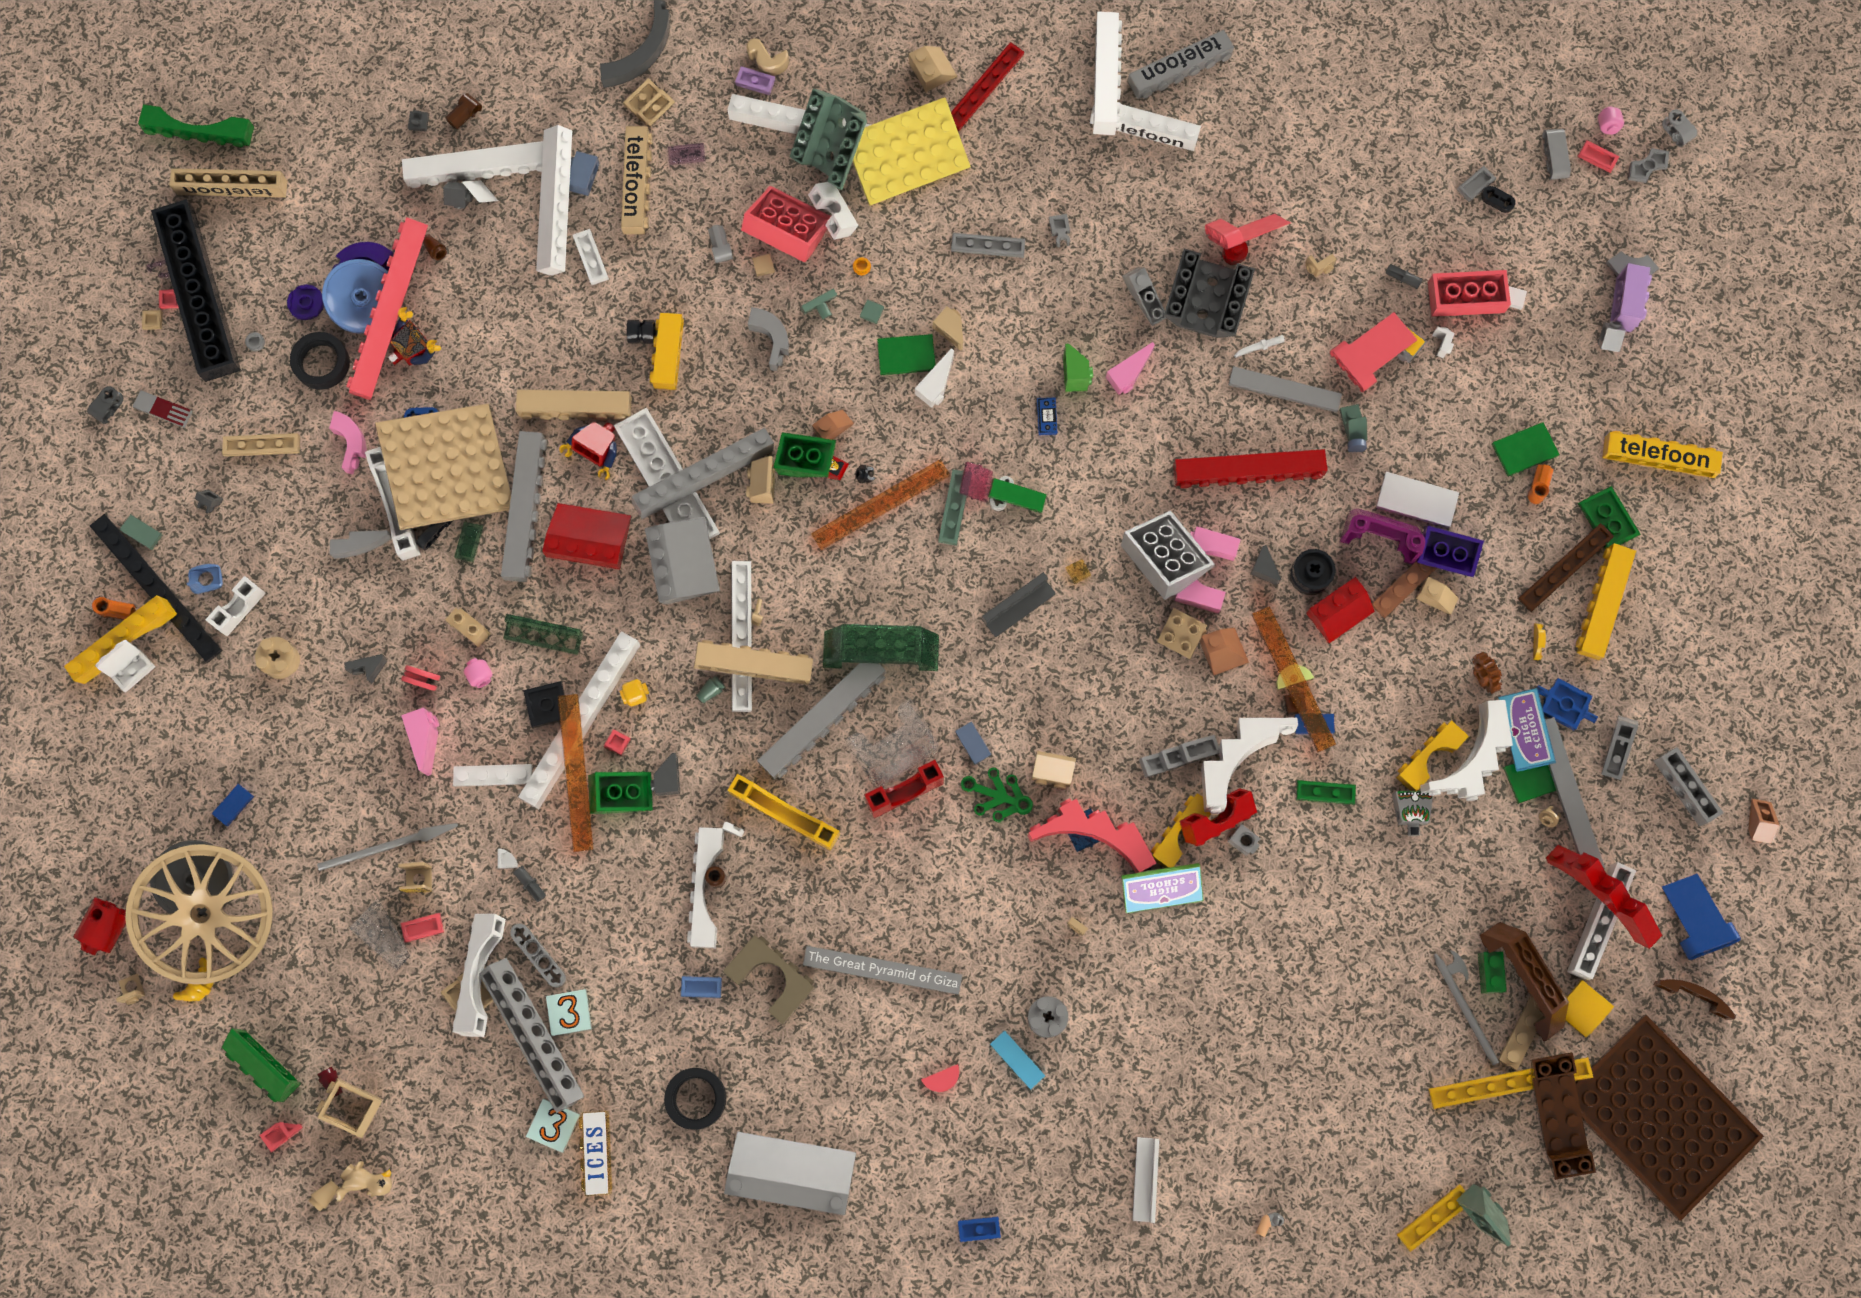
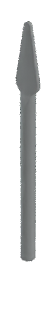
M458 823L422 828L418 833L321 862L317 866L319 871L415 841L421 840L425 842L457 827Z

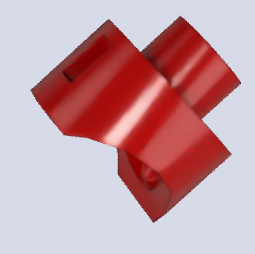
M1243 242L1229 249L1223 248V260L1229 265L1242 263L1247 257L1248 246L1246 242Z

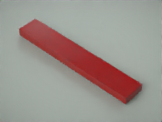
M1010 42L951 111L957 131L962 129L1025 53L1023 50Z

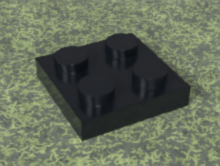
M561 681L523 690L532 728L565 721L569 716Z

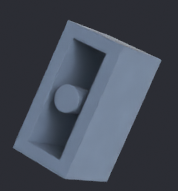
M576 151L575 157L571 158L569 191L589 196L600 165L597 156Z

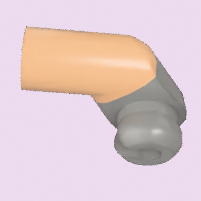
M1276 1212L1264 1215L1256 1233L1265 1237L1269 1227L1283 1225V1216Z

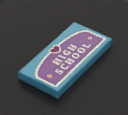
M1534 688L1498 697L1499 700H1505L1513 744L1510 747L1516 771L1519 772L1556 763L1538 689Z

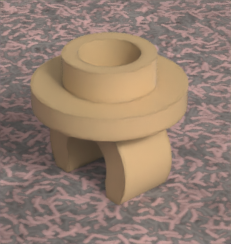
M1553 806L1548 807L1539 814L1540 821L1545 826L1551 828L1559 823V818L1561 817L1560 813L1556 815V813L1551 811Z

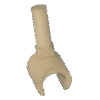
M762 599L757 600L756 609L751 617V623L759 626L763 620V616L759 615Z

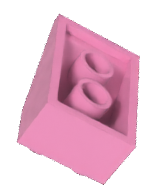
M421 708L401 716L418 770L429 776L432 774L439 721L436 715L433 716L432 712Z

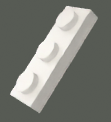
M590 229L574 234L573 238L591 285L609 280Z

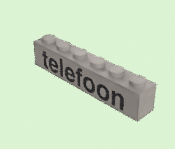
M1222 30L1130 73L1128 84L1137 99L1142 97L1144 99L1148 98L1153 92L1157 90L1163 91L1172 83L1178 84L1189 75L1195 76L1204 68L1210 69L1221 60L1222 62L1227 61L1232 56L1234 46L1226 32Z

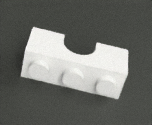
M829 182L815 184L808 196L816 210L825 209L832 214L825 226L833 240L851 236L858 227V224L837 187Z
M245 576L232 589L234 592L232 600L223 607L218 605L205 619L226 636L234 630L266 594Z

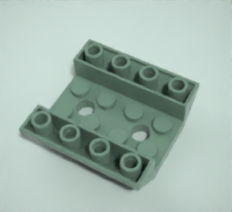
M813 88L789 157L801 165H812L829 176V183L842 190L867 123L866 113L841 97ZM843 118L846 121L845 127L842 124ZM831 152H833V155H834L833 161L831 160V157H830Z

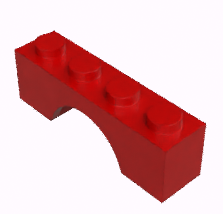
M1239 788L1228 794L1224 812L1219 813L1214 819L1209 820L1207 816L1193 813L1180 820L1185 842L1195 846L1204 845L1207 840L1220 836L1221 832L1234 828L1241 821L1250 819L1252 815L1257 813L1252 791Z

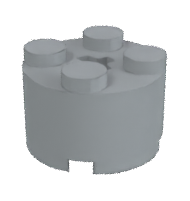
M1050 996L1037 999L1028 1010L1027 1020L1029 1027L1036 1035L1043 1038H1052L1059 1035L1068 1023L1066 1006L1059 999ZM1050 1012L1053 1020H1049L1046 1023L1045 1018L1042 1016Z

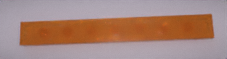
M940 459L814 531L811 535L820 550H823L950 477V473Z
M1270 606L1252 613L1256 626L1317 753L1335 746L1336 742Z
M578 694L558 696L572 847L573 852L593 850Z

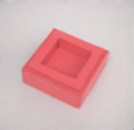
M173 289L159 290L160 309L179 308Z
M613 729L604 747L622 756L631 739Z

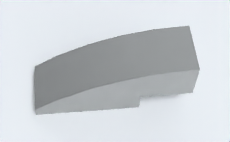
M388 530L349 532V539L330 540V555L334 559L357 556L385 544L392 537Z

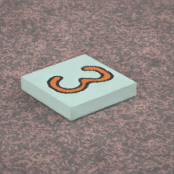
M586 989L546 996L551 1036L592 1029Z
M542 1099L526 1137L564 1153L580 1114L567 1108L556 1113L551 1102Z

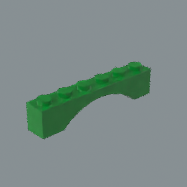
M144 104L138 121V125L148 135H155L156 133L167 138L178 136L183 140H190L192 138L203 143L214 141L219 145L228 143L239 148L250 146L254 126L249 119L229 117L224 121L209 125H191L172 118L161 107Z

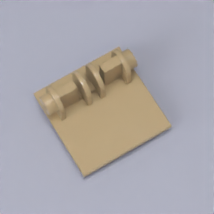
M1173 608L1157 642L1191 659L1201 636L1207 633V625Z

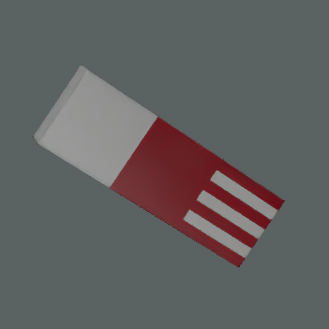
M140 390L132 406L137 410L185 428L193 412L188 408Z

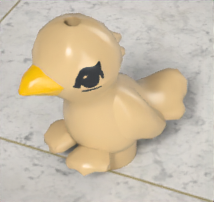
M363 1161L358 1162L356 1166L350 1164L340 1176L344 1182L336 1190L337 1201L341 1202L349 1191H358L365 1188L369 1189L367 1195L371 1194V1197L383 1196L389 1193L392 1188L390 1169L384 1173L374 1175L362 1168L364 1165Z

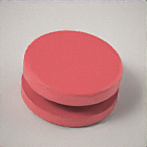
M409 665L405 666L407 671L404 672L401 678L402 681L436 691L437 686L426 682L428 678L439 681V675Z

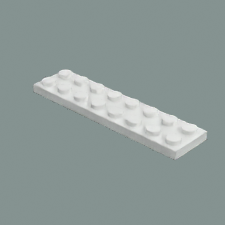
M647 408L614 425L649 487L683 470ZM696 492L662 509L670 523L706 518L709 538L711 539L720 534Z

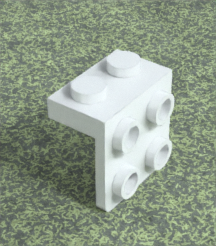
M127 640L116 644L114 649L101 657L95 665L100 671L111 677L125 693L155 668V665L143 651Z

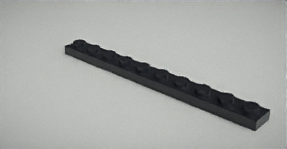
M103 514L90 525L92 530L151 599L157 595L168 600L177 613L170 621L206 663H209L223 651L106 514Z

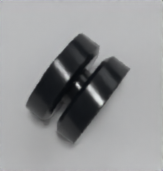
M1308 549L1302 552L1292 564L1290 581L1293 587L1300 593L1317 595L1322 593L1333 581L1336 573L1335 563L1332 557L1325 551Z

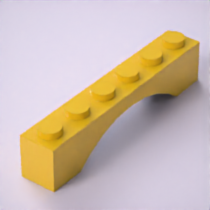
M156 595L68 662L64 668L73 681L86 684L101 673L95 666L96 663L99 662L101 657L113 650L116 644L123 640L132 642L143 634L163 626L176 616L177 613L167 599Z
M739 774L736 775L727 790L730 795L830 851L840 836L839 830L789 805Z

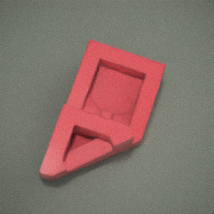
M279 1122L259 1136L272 1153L303 1127L301 1124Z

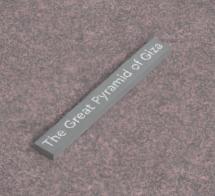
M806 946L803 966L957 995H959L962 980L961 974Z

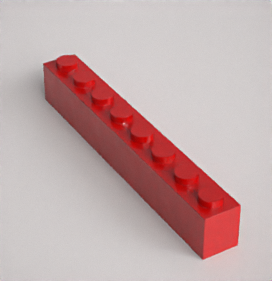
M1325 449L1175 459L1173 464L1175 486H1180V488H1190L1192 485L1198 484L1199 487H1208L1213 483L1225 486L1229 482H1236L1239 485L1246 484L1248 481L1264 483L1274 479V482H1282L1286 478H1293L1294 481L1303 480L1304 477L1321 479L1328 471Z

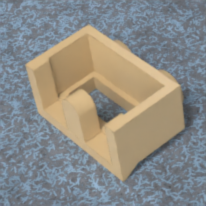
M455 608L445 619L450 626L457 629L478 648L491 634L483 625L461 608L459 610Z

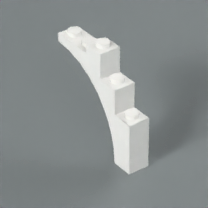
M1505 700L1486 701L1478 705V735L1474 748L1467 760L1447 778L1420 785L1421 793H1429V796H1435L1447 791V795L1457 794L1458 798H1466V801L1478 800V796L1485 794L1482 777L1491 776L1492 772L1499 770L1496 753L1505 752V748L1513 746Z

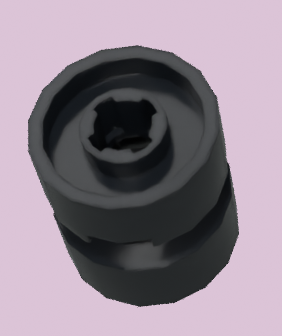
M627 320L628 344H639L640 341L644 344H654V336H656L655 320H643L642 322L639 320Z

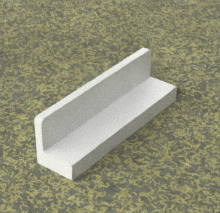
M1137 1137L1132 1221L1155 1223L1159 1139Z

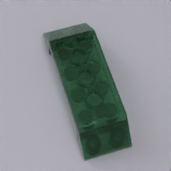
M842 624L824 632L823 668H842V662L917 664L919 665V671H938L939 634L921 626Z

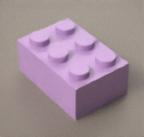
M1630 263L1616 277L1610 321L1621 323L1627 332H1632L1646 317L1647 309L1644 308L1649 298L1647 288L1652 279V275H1649L1650 267Z

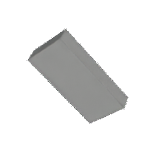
M1483 166L1461 184L1457 191L1470 202L1492 184L1496 177Z

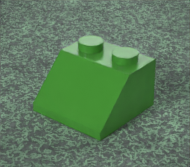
M1065 344L1063 354L1065 392L1088 391V386L1092 384L1093 367H1089V360L1070 344Z

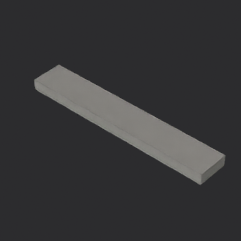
M1234 366L1228 384L1229 386L1336 413L1338 412L1342 396L1341 393Z

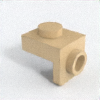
M1331 254L1317 263L1313 256L1310 255L1305 262V266L1310 274L1313 273L1317 277L1323 272L1325 274L1331 272L1337 259Z

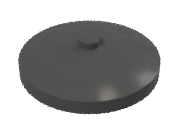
M186 840L170 846L160 856L183 846L213 844L201 840ZM191 856L201 881L215 859L213 856ZM186 857L168 864V870L177 886L183 893L192 895L195 887ZM219 858L207 887L211 895L220 894L233 877L234 871L230 862ZM162 868L150 880V886L172 892ZM233 886L227 895L231 894ZM152 893L159 906L169 914L179 910L175 902ZM198 908L200 911L199 916L208 915L206 914L207 908Z

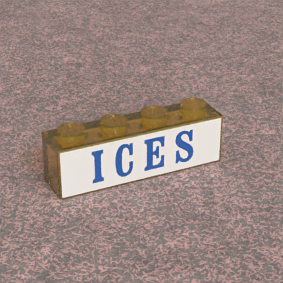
M609 1111L582 1112V1117H579V1128L583 1130V1138H580V1150H583L580 1167L581 1171H584V1179L581 1180V1190L585 1192V1196L612 1194Z

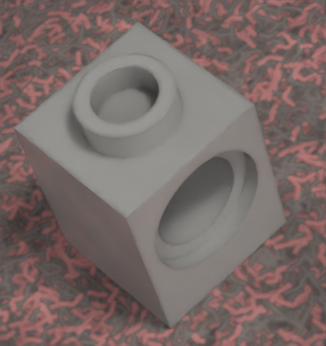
M1616 321L1603 323L1598 340V345L1601 349L1620 352L1626 332L1621 323Z
M1241 824L1227 842L1247 856L1249 853H1255L1260 846L1258 841L1261 838ZM1241 837H1247L1250 840V845L1244 846L1241 843Z

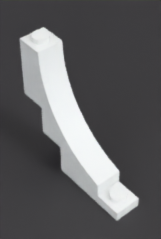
M1239 718L1237 723L1238 739H1221L1219 745L1220 761H1203L1201 773L1204 812H1210L1211 814L1224 812L1227 805L1228 783L1236 768L1250 754L1267 745L1276 743L1279 733L1283 735L1295 733L1298 719Z

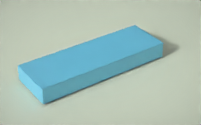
M1003 1031L990 1044L1030 1090L1045 1077L1042 1071L1006 1031Z

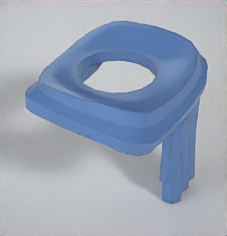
M204 564L189 570V582L187 585L193 593L200 594L216 590L223 585L219 565ZM209 572L213 575V581L210 585L203 586L199 582V577L202 573Z

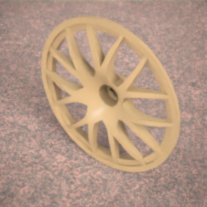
M206 844L183 846L171 850L152 861L136 879L126 905L127 932L133 948L139 957L158 974L173 981L186 984L218 982L237 974L247 967L265 945L271 930L273 917L270 892L259 871L236 852ZM204 855L215 857L202 881L191 856ZM186 857L195 887L192 895L183 893L177 886L168 870V864ZM219 858L237 866L238 869L221 893L211 895L207 887ZM162 868L172 892L147 886L153 876ZM241 870L249 877L256 888L255 890L227 895ZM144 890L175 902L179 910L173 914H159L139 910ZM258 893L261 913L234 916L227 915L222 910L224 904L231 900ZM204 907L207 908V910H206V914H208L207 916H205V915L199 916V915H198L199 912H200V911L198 910V908H200V909H202V908H204ZM139 915L165 922L143 936L139 925ZM261 917L255 940L234 924V922ZM172 925L182 927L179 939L158 957L145 942L146 939ZM224 926L232 930L252 945L239 959L236 958L223 946L216 936L217 927ZM197 935L205 941L207 972L186 971L189 947L192 939ZM183 943L181 969L170 966L161 960ZM213 946L234 962L212 971Z

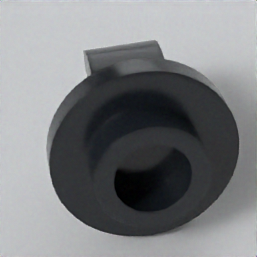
M860 465L855 472L858 482L864 484L865 482L869 483L875 480V477L868 475V472L874 471V468Z

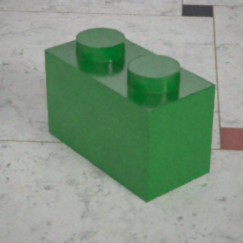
M1503 951L1478 953L1481 994L1507 992Z

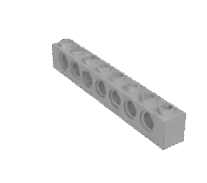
M507 958L488 965L479 975L554 1110L558 1113L574 1105L585 1096L543 1024L541 1017L534 1008L532 1001L525 992L522 983L516 976L513 967Z

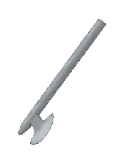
M1451 950L1454 961L1446 966L1444 961L1437 954H1434L1439 971L1492 1066L1499 1063L1498 1058L1451 976L1460 972L1468 980L1469 974L1465 962L1455 951Z

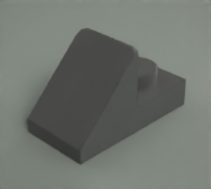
M380 654L344 662L345 670L350 674L352 673V675L363 674L365 670L367 681L372 684L387 663V658Z

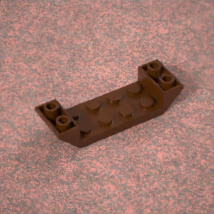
M1499 922L1479 936L1489 953L1501 947L1504 949L1506 957L1512 962L1516 973L1521 977L1527 991L1532 995L1538 1009L1544 1015L1533 1025L1536 1028L1537 1034L1545 1042L1564 1028L1569 1001L1526 931Z
M1572 1052L1531 1060L1530 1075L1542 1137L1555 1180L1596 1173L1593 1153L1588 1149L1574 1078V1074L1577 1071Z

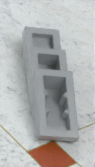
M1211 735L1139 759L1146 778L1219 754V746L1215 735Z

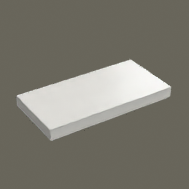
M1386 472L1376 508L1449 529L1459 492Z

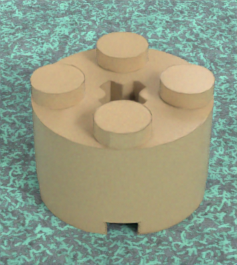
M271 637L261 641L255 653L256 666L270 677L284 679L298 669L300 655L295 646L280 637Z

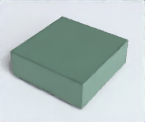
M867 299L860 318L877 324L884 306Z

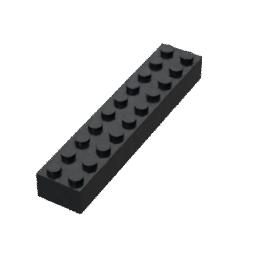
M185 199L151 210L197 374L207 382L241 371L195 209Z

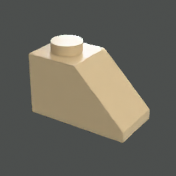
M947 306L933 321V329L961 351L963 349L961 315L957 310H951Z
M1430 577L1423 582L1416 597L1417 600L1449 615L1452 614L1459 599L1445 584Z

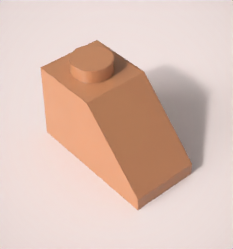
M842 409L826 414L815 422L812 428L818 438L833 440L854 423Z
M1752 799L1748 827L1750 837L1758 843L1771 844L1780 826L1771 802Z

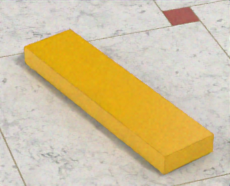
M1460 1184L1397 1234L1409 1252L1413 1251L1463 1210L1456 1201L1465 1192Z

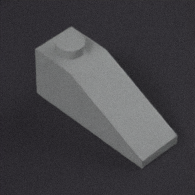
M1618 715L1601 775L1619 780L1622 779L1639 726L1637 720Z

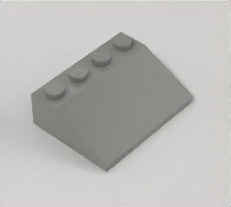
M1171 511L1124 532L1121 547L1164 600L1180 593L1215 565Z
M706 518L664 523L645 528L660 603L667 605L720 592Z

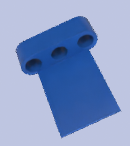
M1698 874L1662 886L1663 891L1689 935V938L1680 942V946L1688 960L1699 958L1741 940L1733 923H1726Z

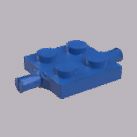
M1559 678L1555 680L1552 688L1549 690L1540 685L1536 687L1538 693L1545 697L1542 705L1545 716L1549 718L1555 717L1556 722L1573 731L1577 729L1580 721L1584 718L1593 723L1597 721L1598 716L1588 712L1589 703L1593 697Z

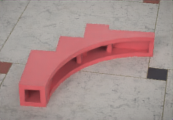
M1069 798L1060 803L1061 807L1058 809L1059 817L1056 814L1047 819L1048 823L1042 826L1040 823L1030 828L1031 832L1027 835L1030 842L1056 834H1078L1094 838L1116 850L1130 864L1135 873L1144 872L1157 864L1134 822L1130 824L1125 822L1117 826L1118 830L1116 831L1105 810L1101 813L1097 810L1088 815L1089 819H1087L1077 799L1071 801Z

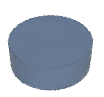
M1353 439L1347 443L1349 452H1363L1367 449V443L1364 439Z

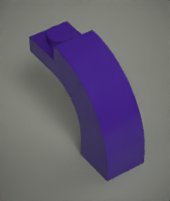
M354 243L345 247L336 255L339 263L334 265L332 270L343 262L363 259L377 263L388 271L390 267H387L389 256L393 257L394 253L378 243Z

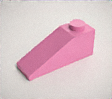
M1153 342L1107 371L1106 379L1118 395L1122 392L1126 394L1133 389V385L1154 350L1155 344Z

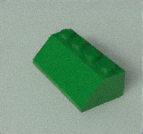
M234 1028L229 1031L222 1046L226 1051L225 1056L232 1062L236 1061L240 1065L239 1069L244 1074H250L254 1078L253 1083L261 1089L264 1088L269 1092L267 1096L272 1101L285 1102L301 1083L247 1031Z

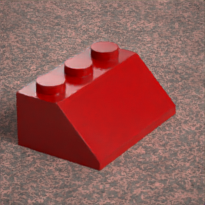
M1354 577L1312 606L1306 614L1330 644L1375 611L1368 592L1359 580Z

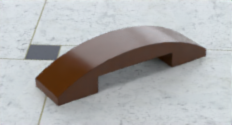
M1675 979L1659 980L1653 984L1671 994L1678 993L1679 989L1694 995L1712 1004L1709 1012L1726 1020H1734L1736 1017L1721 998L1697 984Z

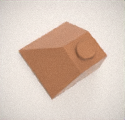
M1235 628L1220 629L1201 636L1199 642L1213 676L1249 663Z

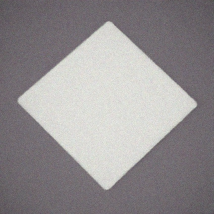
M481 180L462 182L478 202L498 201Z

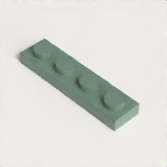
M952 470L938 539L939 543L957 546L971 478L970 472Z

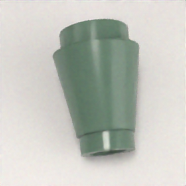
M717 676L710 677L696 696L701 702L705 703L723 692L722 689L725 685Z

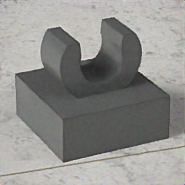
M418 110L410 111L408 129L427 132L429 113Z
M209 489L197 492L194 498L199 501L197 505L199 509L207 506L205 512L207 514L211 513L214 507L220 506L223 501L222 497Z

